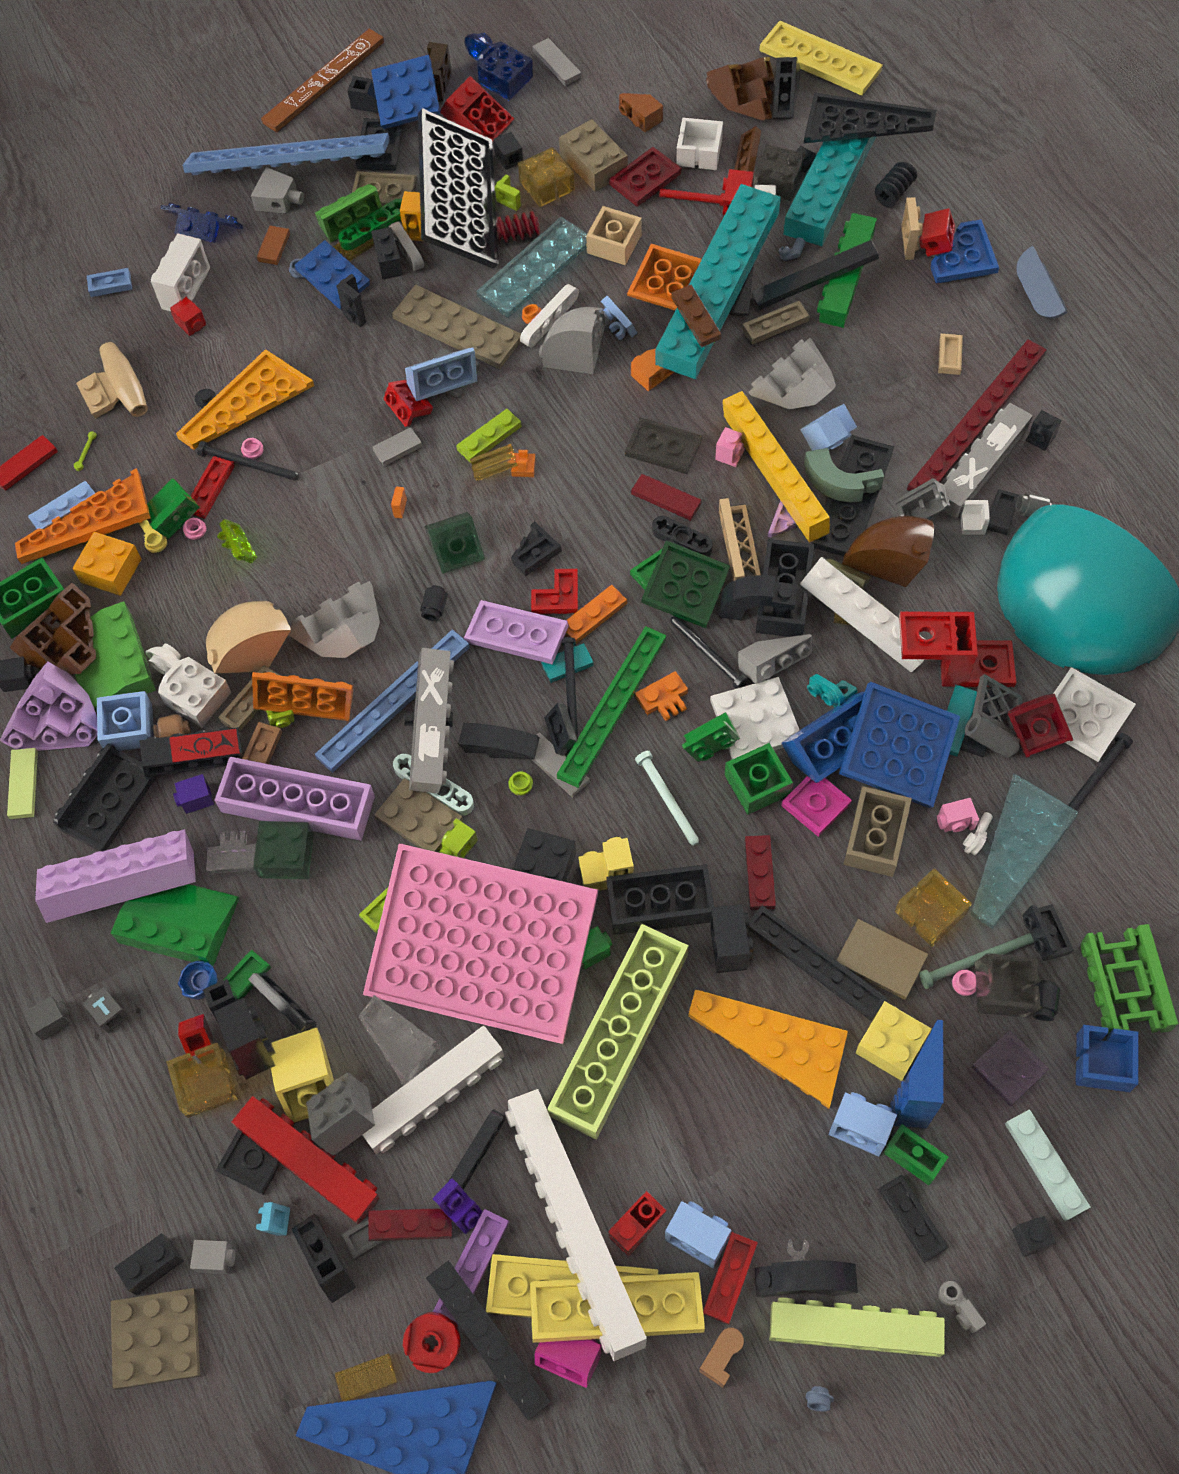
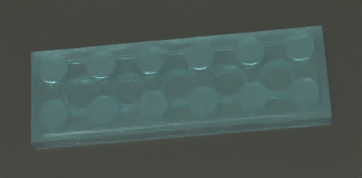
M560 217L476 291L477 297L509 318L587 248V233L563 217Z

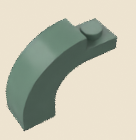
M828 448L805 453L804 467L810 482L817 490L832 499L844 502L862 501L863 493H873L882 489L884 480L882 469L858 474L846 473L834 465Z

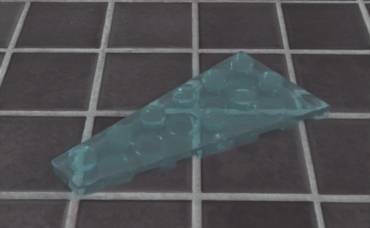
M1014 773L971 915L993 929L1077 818L1078 811Z

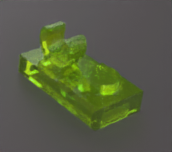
M223 519L219 523L223 531L217 535L218 539L223 541L226 539L222 547L232 549L231 553L237 560L249 563L255 561L257 556L240 525Z

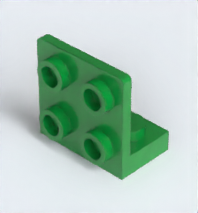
M173 478L147 503L151 517L150 520L152 521L150 525L155 531L168 539L200 508Z
M725 712L685 734L684 737L687 742L682 744L687 753L700 762L709 760L714 756V753L721 749L732 747L740 737L729 715Z

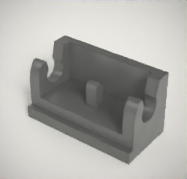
M934 478L894 500L900 516H916L930 519L951 507L945 487Z

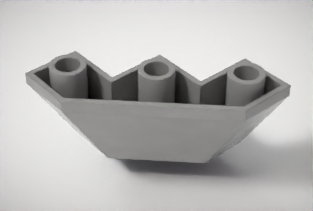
M809 338L805 342L801 339L792 347L794 352L785 360L782 357L772 365L774 370L765 378L759 376L752 382L753 388L748 393L751 396L784 408L794 409L816 405L836 387L832 371L812 339Z
M369 581L362 585L360 582H357L347 588L349 593L335 601L330 598L319 605L321 609L306 618L303 615L291 621V631L288 635L321 657L347 658L363 649L375 640L380 624L371 582Z

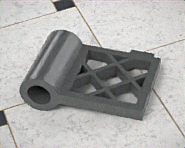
M984 674L979 680L973 715L965 727V734L1003 757L1008 758L1018 752L1020 744L1008 716V711L1011 709L1004 696L1013 700L1011 709L1024 703L1022 702L1023 696ZM987 686L992 688L995 694L994 697H990L986 689ZM993 700H998L1003 712L998 713ZM986 703L992 716L982 712L983 704ZM1005 715L1009 727L1004 725L1000 716Z

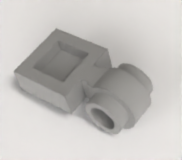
M947 1281L940 1286L938 1290L940 1301L947 1306L954 1305L956 1307L955 1310L958 1313L956 1318L966 1331L969 1329L973 1334L986 1324L969 1299H965L959 1284L954 1281ZM947 1289L953 1291L954 1298H951L947 1295Z

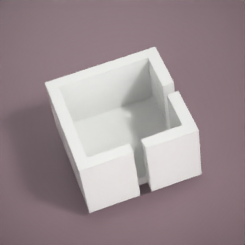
M682 118L677 144L676 164L691 168L699 165L701 169L717 170L722 143L723 122Z

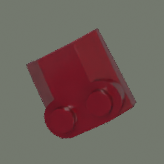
M1055 694L1043 695L1019 704L1008 711V716L1026 758L1067 741H1074Z

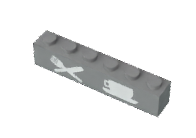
M1009 403L1004 410L1001 408L994 419L995 422L993 424L989 423L986 426L982 438H977L974 441L970 453H965L959 461L958 468H953L948 474L947 481L943 486L945 487L951 507L944 512L958 519L961 515L964 501L973 500L1029 429L1033 415L1012 403Z
M422 648L418 658L409 781L410 791L438 793L441 785L445 786L447 771H443V763L447 762L448 748H444V742L449 738L450 727L446 726V718L450 717L451 704H447V696H451L452 682L448 681L449 674L452 675L454 661L450 660V651Z

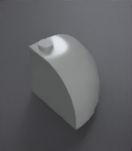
M576 308L558 318L548 331L543 345L540 346L539 358H542L543 367L594 374L606 326L603 308Z

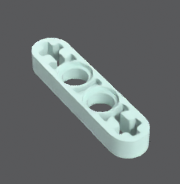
M400 754L393 761L394 771L401 779L405 778L410 781V770L405 767L401 770L400 764L405 765L408 762L410 768L411 755ZM447 778L445 786L450 788L447 795L440 796L437 793L426 792L461 816L470 814L474 808L471 794ZM454 794L456 796V799H458L461 802H463L466 799L467 806L462 805L459 807L458 801L453 798Z

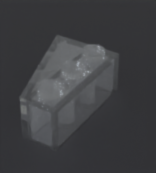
M375 995L358 1016L403 1085L423 1072L442 1046Z

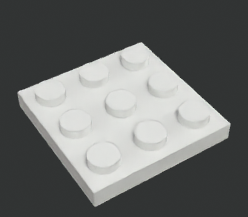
M1072 667L1053 693L1059 701L1074 741H1067L1065 743L1099 762L1136 705Z
M779 677L716 694L710 698L716 717L726 712L740 737L732 747L728 748L732 759L767 743H770L774 750L784 748L781 742L800 731Z

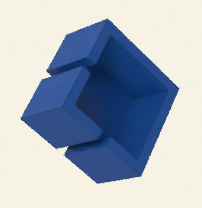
M1083 1025L1076 1037V1057H1080L1076 1061V1086L1131 1092L1138 1085V1032L1113 1029L1106 1037V1041H1103L1104 1037L1108 1034V1028Z

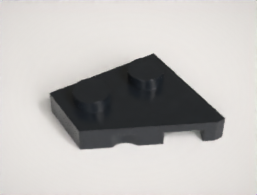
M536 522L531 524L530 533L527 537H523L520 547L515 550L511 557L512 563L525 576L562 552L561 545Z

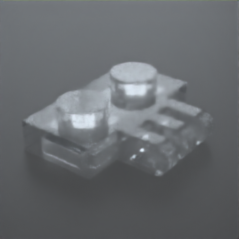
M246 830L240 831V840H237V832L231 831L229 841H227V832H221L220 846L207 847L206 870L208 874L258 871L259 847L257 844L247 845Z

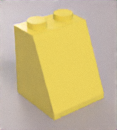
M317 1028L272 1042L276 1054L272 1055L276 1066L271 1068L275 1092L286 1116L294 1123L309 1118L306 1102L334 1081L325 1046Z

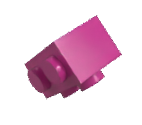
M595 1339L540 1342L535 1351V1365L587 1388L600 1360L601 1345Z

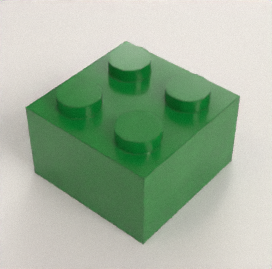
M770 743L726 762L725 777L747 815L787 797L792 792L793 781Z

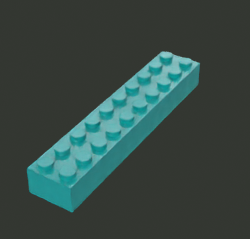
M740 184L689 285L693 286L719 331L779 215L780 196L744 184ZM677 308L655 349V365L696 379L714 342L701 348Z

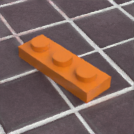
M613 585L609 586L566 620L568 621V629L565 636L575 638L576 644L627 605V599Z

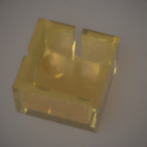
M554 147L518 163L519 181L527 192H530L531 197L539 207L556 200L554 181H556L557 196L559 198L575 190L574 172Z
M934 868L918 882L917 887L914 886L898 901L895 912L910 927L915 924L917 926L915 931L933 947L967 915L972 903Z
M218 1043L194 1051L196 1057L202 1062L200 1064H197V1061L190 1053L166 1061L179 1110L187 1118L238 1100L233 1079L229 1074L231 1072L225 1051Z

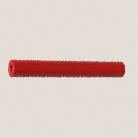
M660 189L659 197L720 203V195Z

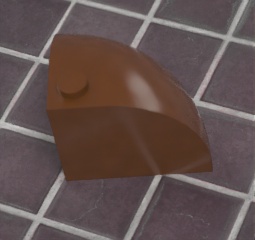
M897 516L879 521L864 530L853 541L844 555L842 564L907 587L928 563L934 535L933 521L916 516Z

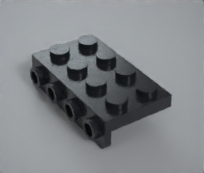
M108 743L98 752L97 759L92 766L84 772L78 786L71 790L69 798L63 807L57 810L53 823L61 832L98 851H106L157 776L145 777L142 762L118 751L114 745Z

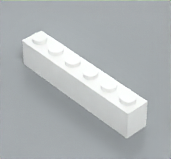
M822 557L800 583L801 586L910 672H913L924 661V659H902L899 618Z
M483 1025L372 1109L375 1126L365 1132L363 1137L376 1154L380 1151L382 1153L388 1151L394 1146V1141L401 1135L407 1136L417 1127L416 1124L423 1118L429 1119L438 1112L440 1105L444 1102H452L459 1096L461 1089L467 1085L470 1087L481 1079L482 1073L488 1069L493 1070L498 1067L503 1061L502 1058L505 1057L503 1049Z

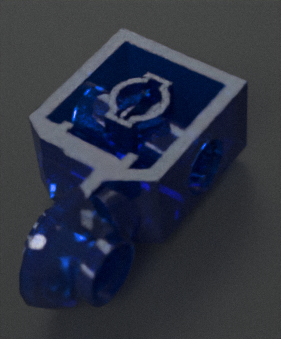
M473 33L465 37L464 43L468 53L473 59L478 61V83L510 101L533 77V59L501 41L493 44L491 38L486 33Z

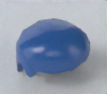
M195 961L187 964L181 971L178 981L182 991L181 994L196 1000L205 998L203 989L217 983V973L208 962Z

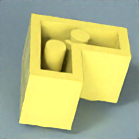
M611 838L607 842L602 843L603 852L591 851L578 857L584 887L599 891L606 890V877L634 873L628 838Z

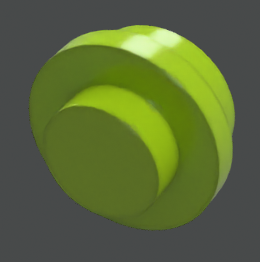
M516 772L509 779V789L515 795H526L532 790L533 780L525 772Z

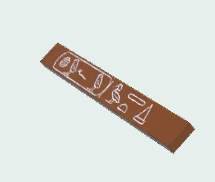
M369 28L261 118L262 124L277 133L384 43L383 36Z

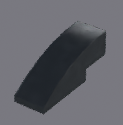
M463 722L458 745L465 753H487L490 758L535 759L540 737L507 727Z

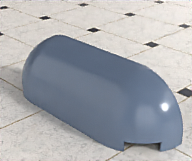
M1033 246L1028 248L1020 256L1016 271L1035 311L1039 315L1050 319L1064 316L1068 313L1067 308L1046 266L1041 262L1036 249Z

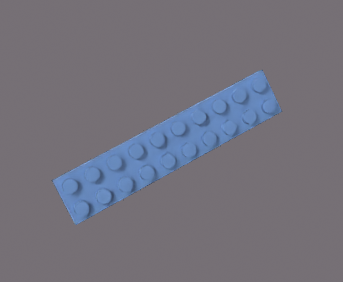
M388 133L194 152L184 162L183 169L184 173L191 172L192 175H199L204 171L210 170L212 173H219L223 169L230 168L231 171L242 170L243 167L258 169L263 167V165H270L271 167H278L283 165V163L298 165L302 161L318 163L322 159L329 158L331 161H338L342 157L349 156L351 159H358L362 155L369 154L371 157H378L385 153L389 143Z

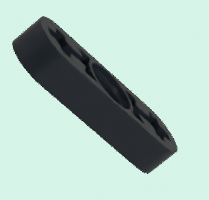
M658 516L653 520L652 533L656 538L664 542L666 540L707 557L711 555L713 542L710 537L667 516ZM666 525V528H662V530H659V527ZM680 533H685L689 538L685 541H680L676 536ZM703 544L706 545V547H703L702 549L698 548V546H702Z

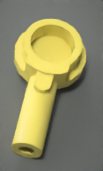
M148 520L138 522L145 533L144 544L146 549L152 553L162 551L167 546V538L155 531Z

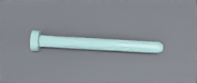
M650 751L642 752L635 758V761L639 766L643 765L689 843L693 846L698 844L699 838L651 761L653 758Z

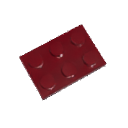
M652 147L609 179V185L638 207L681 175V167Z

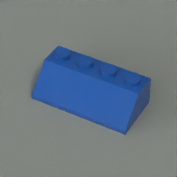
M865 691L852 695L840 706L834 707L781 742L792 763L815 783L820 782L842 767Z

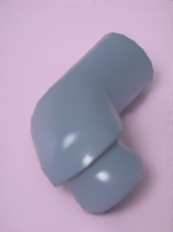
M797 238L790 249L788 246H785V248L782 246L779 249L780 258L784 261L799 258L805 246V240Z

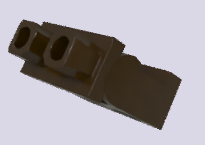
M429 42L427 52L431 59L438 101L444 102V94L452 75L448 44Z

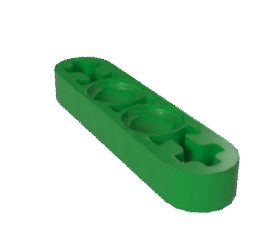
M402 199L392 200L342 230L338 235L341 248L353 250L373 238L371 231L389 228V225L402 221L400 215ZM380 217L388 218L384 222L377 221ZM363 227L371 228L367 232L360 231Z

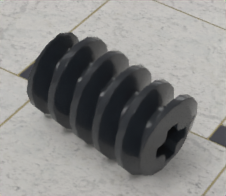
M897 162L875 187V196L878 202L885 207L894 206L917 179L916 169L907 162Z

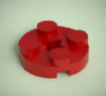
M427 1312L415 1318L406 1328L403 1337V1349L406 1356H409L413 1362L412 1365L416 1369L425 1373H437L448 1367L457 1357L461 1345L457 1323L438 1312ZM431 1335L435 1336V1339L438 1340V1345L434 1347V1350H431L430 1345L425 1343V1339L430 1338Z

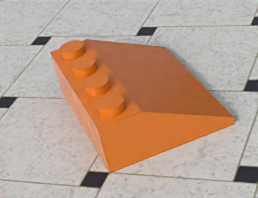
M651 244L628 290L627 296L676 311L677 306L672 300V292L689 285L702 259Z
M253 672V709L274 712L293 710V713L297 715L349 721L354 685H349L345 682H325L318 678L312 680L302 679L295 675L288 677L279 676L272 672Z

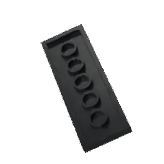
M851 435L839 469L851 474L882 469L885 477L894 446ZM880 490L873 493H863L862 501L844 502L828 497L824 510L830 517V533L812 542L814 548L844 556L853 541L867 529Z

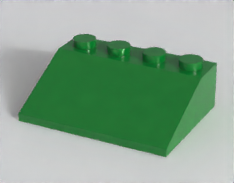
M186 884L128 900L119 911L111 935L120 944L189 962L204 961L214 966L239 897Z

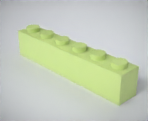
M778 1298V1302H772L769 1341L941 1357L944 1355L945 1318H939L936 1312L920 1311L918 1316L908 1315V1310L893 1308L891 1313L880 1312V1307L863 1306V1310L851 1309V1305L846 1303H834V1307H824L821 1301L807 1300L806 1305L795 1304V1299Z

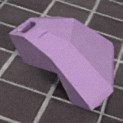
M47 662L20 699L0 741L16 750L36 748L37 751L89 746L98 736L97 715L88 693L66 671Z

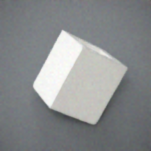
M988 500L964 501L960 515L962 535H985L990 521Z

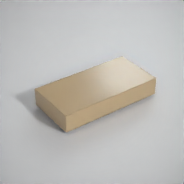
M940 335L938 373L960 375L963 335Z

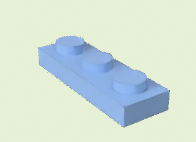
M84 481L28 517L36 529L44 530L53 524V519L58 516L60 518L65 517L71 513L70 509L89 498L95 492Z

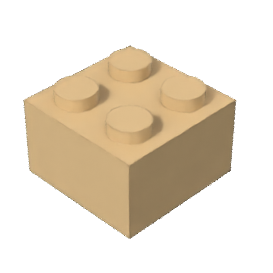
M603 206L586 236L587 253L626 265L642 235L641 217Z

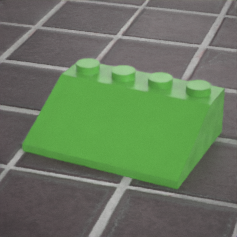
M125 602L101 609L91 616L90 620H92L94 637L92 638L93 648L96 650V659L81 674H75L78 684L88 693L95 712H97V698L141 691H145L148 694L156 691L132 615Z

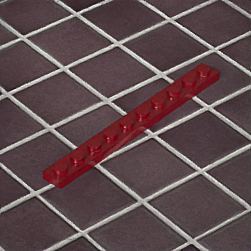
M1029 339L1023 344L911 480L907 487L908 491L933 478L939 483L942 482L1044 357L1047 349Z

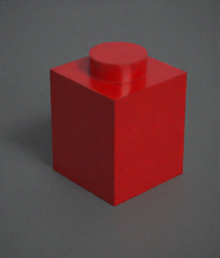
M187 296L170 307L174 321L189 336L207 325L202 311Z
M204 1014L179 1022L178 1037L187 1058L213 1049V1035Z

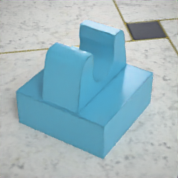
M273 1202L264 1203V1206L258 1211L259 1214H262L261 1224L256 1225V1229L277 1236L287 1235L290 1207Z

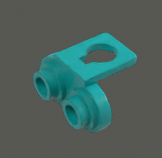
M818 674L809 678V685H807V689L812 696H820L828 706L832 705L834 707L840 706L846 699L858 692L855 686L844 680L835 685ZM840 689H848V692L843 695Z

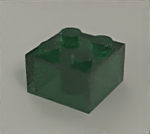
M259 821L253 868L259 878L309 879L314 835L309 822Z

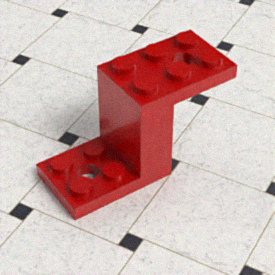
M900 612L899 626L902 659L940 660L942 687H955V685L978 687L980 677L984 674L1006 687H1015L1016 675L1012 640H976L974 612ZM928 632L932 635V638L928 640L923 639L919 633ZM992 660L996 666L992 668L986 667L983 661Z

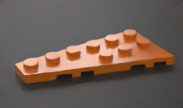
M138 469L132 470L130 472L131 476L123 481L120 478L114 481V486L107 491H98L70 509L71 513L65 517H56L52 520L53 524L44 530L38 528L17 541L15 547L19 562L24 564L88 541L93 532L105 535L150 519Z

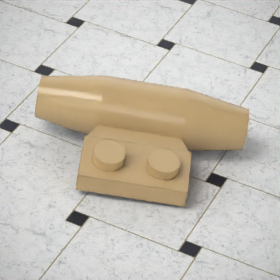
M104 343L99 351L105 372H94L76 383L91 414L96 419L112 410L114 405L120 400L132 416L140 417L144 415L148 407L142 386L127 358L114 343Z

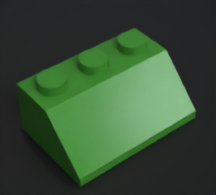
M367 184L356 189L353 193L339 198L336 202L322 207L319 211L315 212L319 226L331 243L338 239V235L342 230L381 208L382 205L376 187Z

